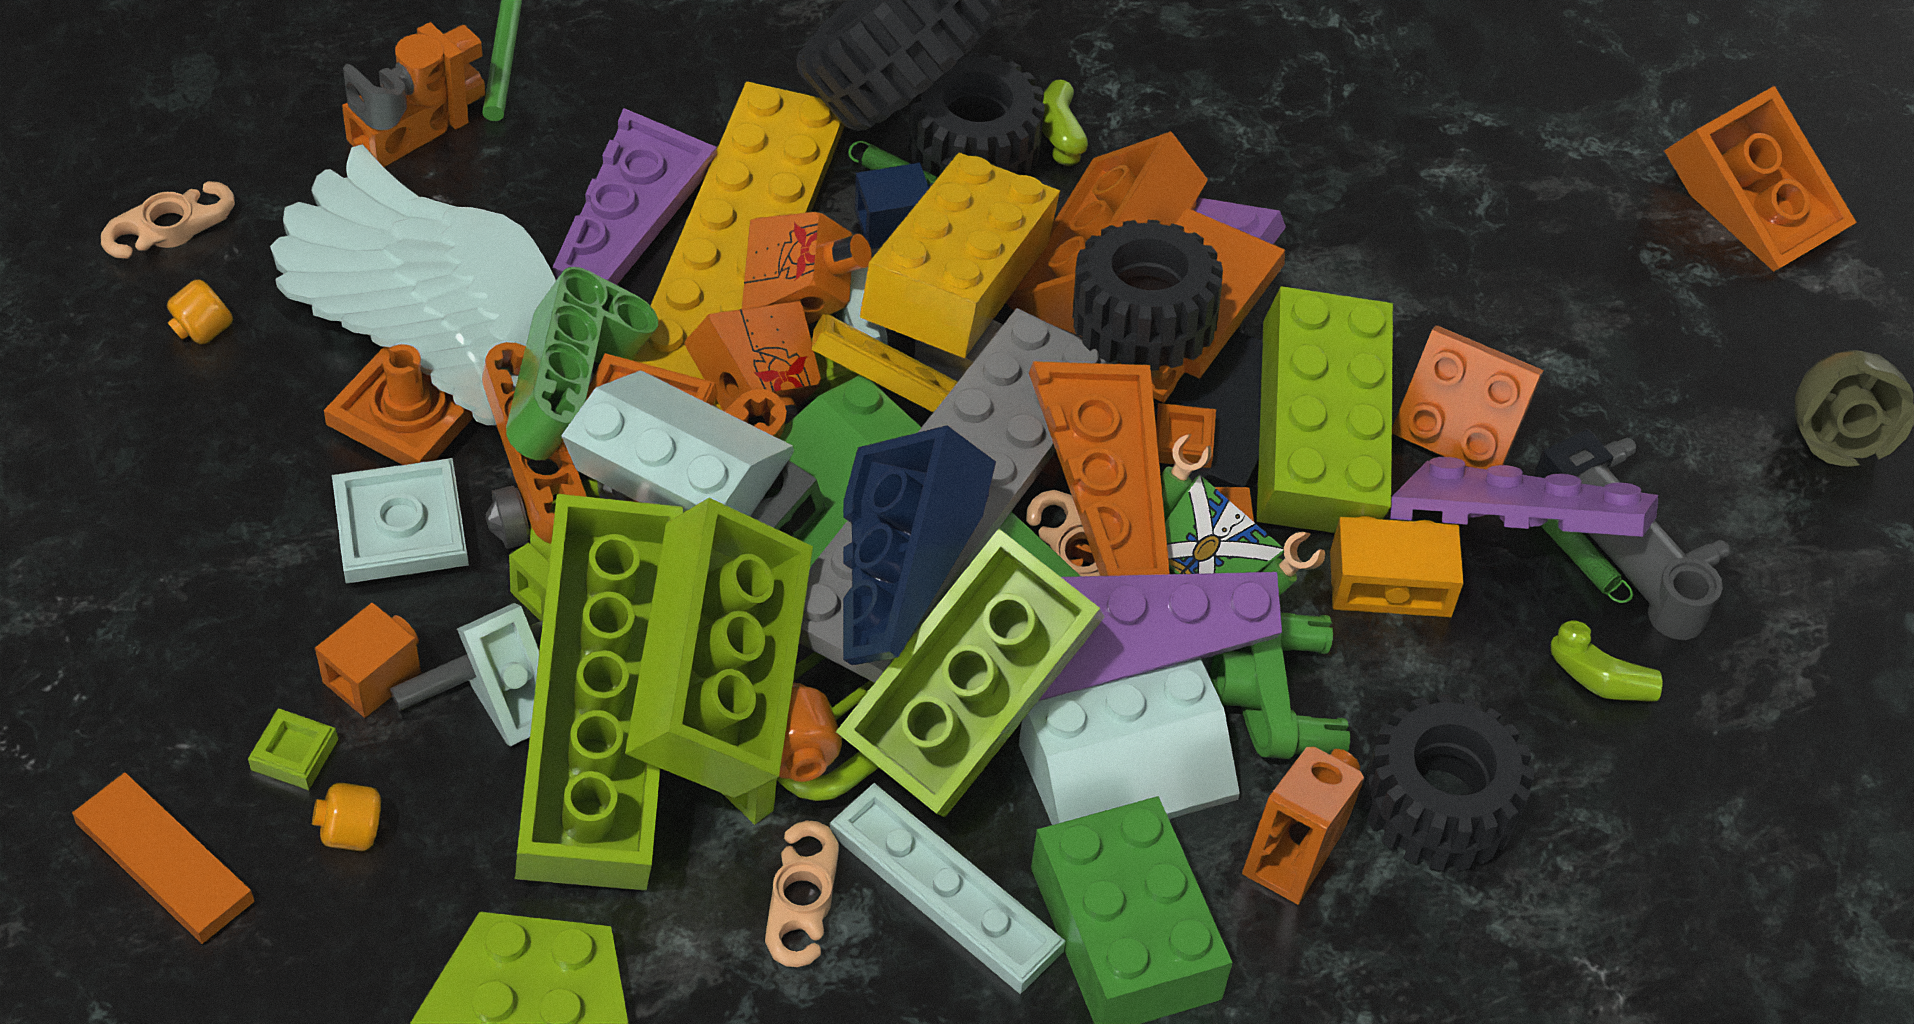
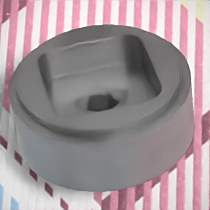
M509 486L492 490L493 503L486 512L489 530L503 541L506 549L527 544L530 540V532L518 488Z

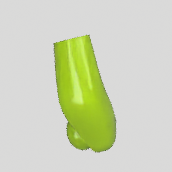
M1055 80L1043 93L1045 108L1042 133L1055 146L1052 150L1054 160L1063 166H1073L1080 161L1081 154L1087 150L1088 141L1082 127L1069 108L1074 95L1073 87L1067 81Z
M1568 621L1560 626L1558 635L1553 637L1551 641L1553 658L1567 673L1589 691L1600 697L1613 700H1659L1662 692V675L1659 670L1632 664L1604 653L1590 643L1591 630L1582 622Z

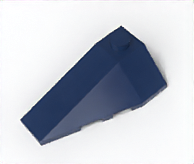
M948 425L861 446L857 449L843 500V518L852 523V542L843 547V564L852 569V587L843 598V660L850 665L887 660L900 656L983 517L996 461Z

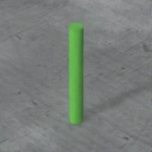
M501 0L482 112L483 116L490 121H499L504 117L522 6L521 0Z

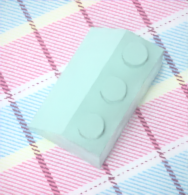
M641 370L596 387L561 435L577 471L638 502L683 507V513L705 499L711 498L745 515L751 516L794 453L793 445Z
M1201 658L1040 700L1022 720L1019 747L1052 825L1159 796L1169 819L1236 801L1239 798L1240 792L1224 707Z

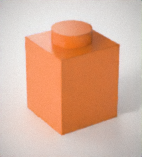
M372 602L315 647L322 682L361 716L366 718L392 697L390 688L410 680L421 673L417 651L419 639L416 632L402 617L394 615L391 618Z

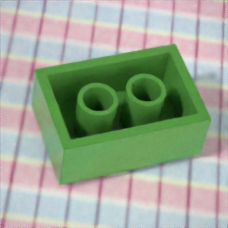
M1159 796L1037 829L1031 870L1057 934L1066 941L1064 951L1094 1024H1141L1222 1000L1232 967V960Z

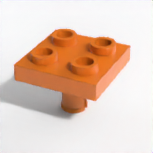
M1436 325L1430 333L1393 424L1392 434L1444 457L1461 459L1467 467L1488 469L1491 466L1504 465L1544 370Z
M398 344L392 347L384 346L324 409L326 425L402 465L435 461L474 418L472 411L455 404L453 395L439 390L432 384L431 376L421 371V355L419 351L407 344Z

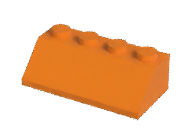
M1172 132L1093 158L1055 218L1047 247L1006 301L1010 309L1015 310L1018 308L1053 326L1076 334L1073 327L1074 319L1072 318L1075 270L1078 253L1081 249H1085V242L1092 235L1101 236V229L1111 225L1121 227L1125 221L1136 220L1137 223H1147L1148 220H1158L1160 224L1170 226L1172 223H1176L1187 208L1195 209L1196 199L1208 179Z

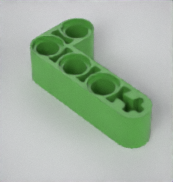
M580 267L564 269L533 314L506 425V435L510 444L527 458L533 460H546L550 458L563 442L561 435L586 402L594 361L600 364L605 353L633 360L658 327V317L654 309L635 294Z

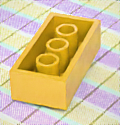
M958 153L869 261L860 318L959 357L966 358L1047 247L1060 190L1044 185L1034 177L1018 175L991 165L981 157Z

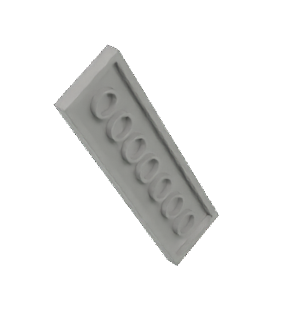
M1018 308L1015 309L918 431L922 432L948 425L995 460L996 465L983 517L911 637L999 529L1056 452L1029 375L1032 362L1117 364L1116 360L1109 363L1099 358V350L1089 351L1083 345L1082 339ZM847 520L810 567L799 643L875 683L894 658L858 665H850L843 660V598L852 587V569L843 564V547L852 542V523Z

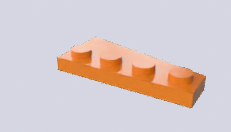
M1033 361L1029 375L1100 576L1170 574L1150 365Z

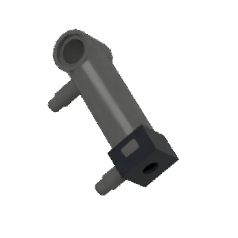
M1586 429L1543 450L1534 477L1545 478L1552 474H1569L1580 478L1581 484L1604 487L1610 483H1621L1609 469L1635 454L1636 444L1632 439L1624 438L1618 442L1613 441L1603 445L1589 429ZM1655 520L1643 537L1588 533L1649 602L1648 616L1654 628L1663 635L1678 640L1695 638L1704 631L1723 589L1722 579L1713 566L1729 555L1730 549L1725 541L1717 540L1711 544L1706 543L1685 554Z

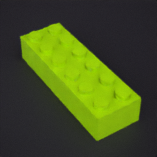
M557 494L515 879L647 890L652 866L660 768L625 754L665 527L667 522L683 513V507Z

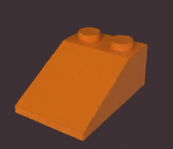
M1775 86L1696 129L1664 150L1691 197L1773 272L1857 223Z

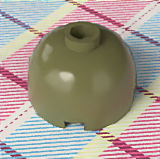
M1858 350L1835 352L1819 360L1805 373L1795 395L1794 415L1796 423L1812 453L1826 463L1845 467L1858 466L1860 464L1854 458H1867L1876 454L1877 458L1881 459L1891 454L1907 439L1914 425L1913 391L1902 372L1882 356Z

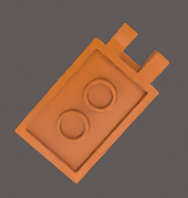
M1189 208L1183 212L1175 224L1183 226L1186 233L1195 232L1203 237V245L1212 246L1218 253L1217 261L1222 262L1223 280L1217 331L1214 333V340L1210 346L1203 347L1202 354L1196 359L1184 358L1183 365L1170 368L1166 364L1160 366L1159 370L1151 371L1153 398L1163 403L1170 396L1184 372L1199 379L1285 265V249Z

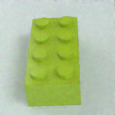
M1280 287L1263 321L1257 522L1335 533L1339 517L1356 518L1370 516L1376 519H1384L1391 508L1393 303Z
M711 498L705 499L666 523L625 754L733 798L779 777L813 550L812 545Z
M998 529L910 638L900 656L894 658L836 732L936 814L946 817L1105 618L1101 608L1007 534Z

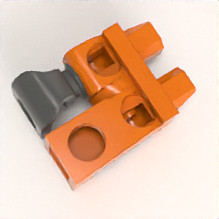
M429 22L417 28V34L401 39L395 47L397 62L395 68L392 70L384 68L379 71L381 87L374 86L353 65L346 64L344 66L347 103L343 104L342 108L346 139L353 147L363 144L377 161L385 167L439 137L447 131L449 125L456 130L469 123L467 105L485 96V83L480 73L469 64L483 56L482 42L465 25H460L443 34Z

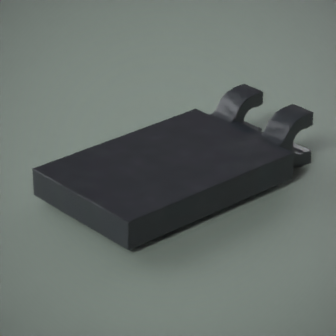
M1247 316L1200 379L1184 372L1164 403L1159 402L1161 404L1216 409L1211 468L1202 467L1192 471L1189 475L1192 482L1200 474L1214 487H1249L1259 466L1263 340L1245 334L1249 323L1246 320ZM1158 406L1156 407V409H1155V411H1154V412H1155V423H1156V414H1157V408H1158ZM1159 463L1160 470L1164 471L1166 467H1174L1175 464Z

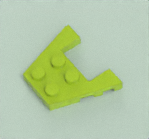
M479 912L410 1024H628L611 926Z

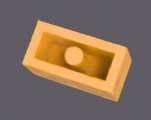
M1370 516L1356 518L1339 517L1330 550L1333 610L1452 617L1463 586L1459 525L1435 523L1429 520L1415 522L1383 520Z

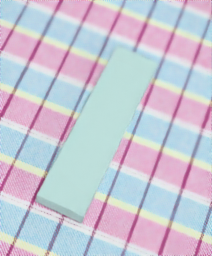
M875 783L830 822V829L837 841L1019 994L1032 984L1064 952L1066 941Z

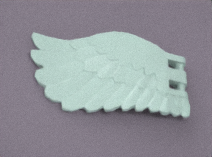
M363 144L352 147L347 160L346 178L341 177L331 169L324 170L316 176L311 191L317 206L297 202L285 207L283 223L287 236L279 237L270 246L276 268L283 273V275L276 278L277 288L289 299L312 305L314 316L330 321H341L342 327L354 333L371 335L372 342L379 346L392 347L398 344L413 346L421 355V371L431 376L433 385L439 390L453 395L455 404L472 411L473 417L477 422L485 425H496L482 383L485 359L490 349L504 342L518 343L526 346L534 311L556 282L548 263L526 230L505 215L473 207H456L429 198L419 197L391 175ZM509 367L501 368L508 370L513 381L512 391H515L519 375H514Z

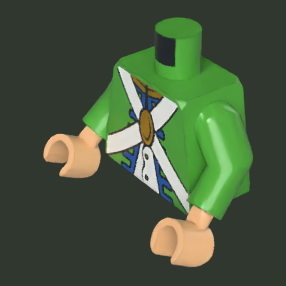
M1192 434L1180 437L1172 449L1175 465L1174 467H1166L1161 475L1170 574L1277 572L1280 596L1297 580L1296 572L1299 569H1315L1323 563L1325 551L1322 549L1314 553L1310 560L1302 562L1297 555L1299 544L1306 540L1310 533L1299 532L1291 535L1283 548L1200 474L1192 482L1189 477L1190 473L1204 467L1210 461L1212 450L1209 445L1202 453L1198 463L1188 462L1184 458L1183 447L1189 441ZM1283 553H1284V556H1285V559H1284V560L1281 559Z

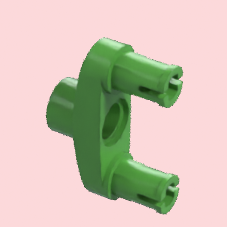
M1280 611L1282 633L1276 639L1243 647L1238 651L1218 654L1213 657L1209 677L1222 705L1241 706L1251 740L1261 757L1291 759L1294 754L1301 755L1306 747H1316L1326 753L1332 749H1342L1348 752L1350 731H1346L1349 726L1346 718H1313L1296 715L1294 710H1291L1283 651L1291 650L1327 654L1330 651L1333 640V628L1329 627L1332 623L1330 616L1296 615Z

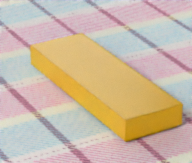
M822 314L813 330V351L931 412L937 409L958 382L829 314Z

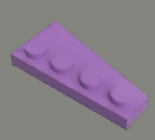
M623 108L618 120V131L614 140H609L602 155L603 164L596 179L591 180L586 191V203L580 215L575 216L553 265L555 279L557 280L566 268L580 267L617 285L705 178L712 160L717 155V147Z

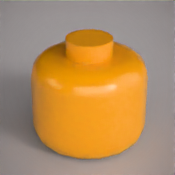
M198 279L190 282L167 302V308L174 317L167 323L181 340L190 336L197 344H206L228 328L233 321V316L229 309L203 280Z
M347 783L333 784L328 789L325 800L316 799L313 811L312 825L320 826L322 843L331 848L353 851L368 850L373 845L378 830L381 796L372 787Z

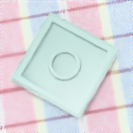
M452 458L332 475L346 584L469 565Z

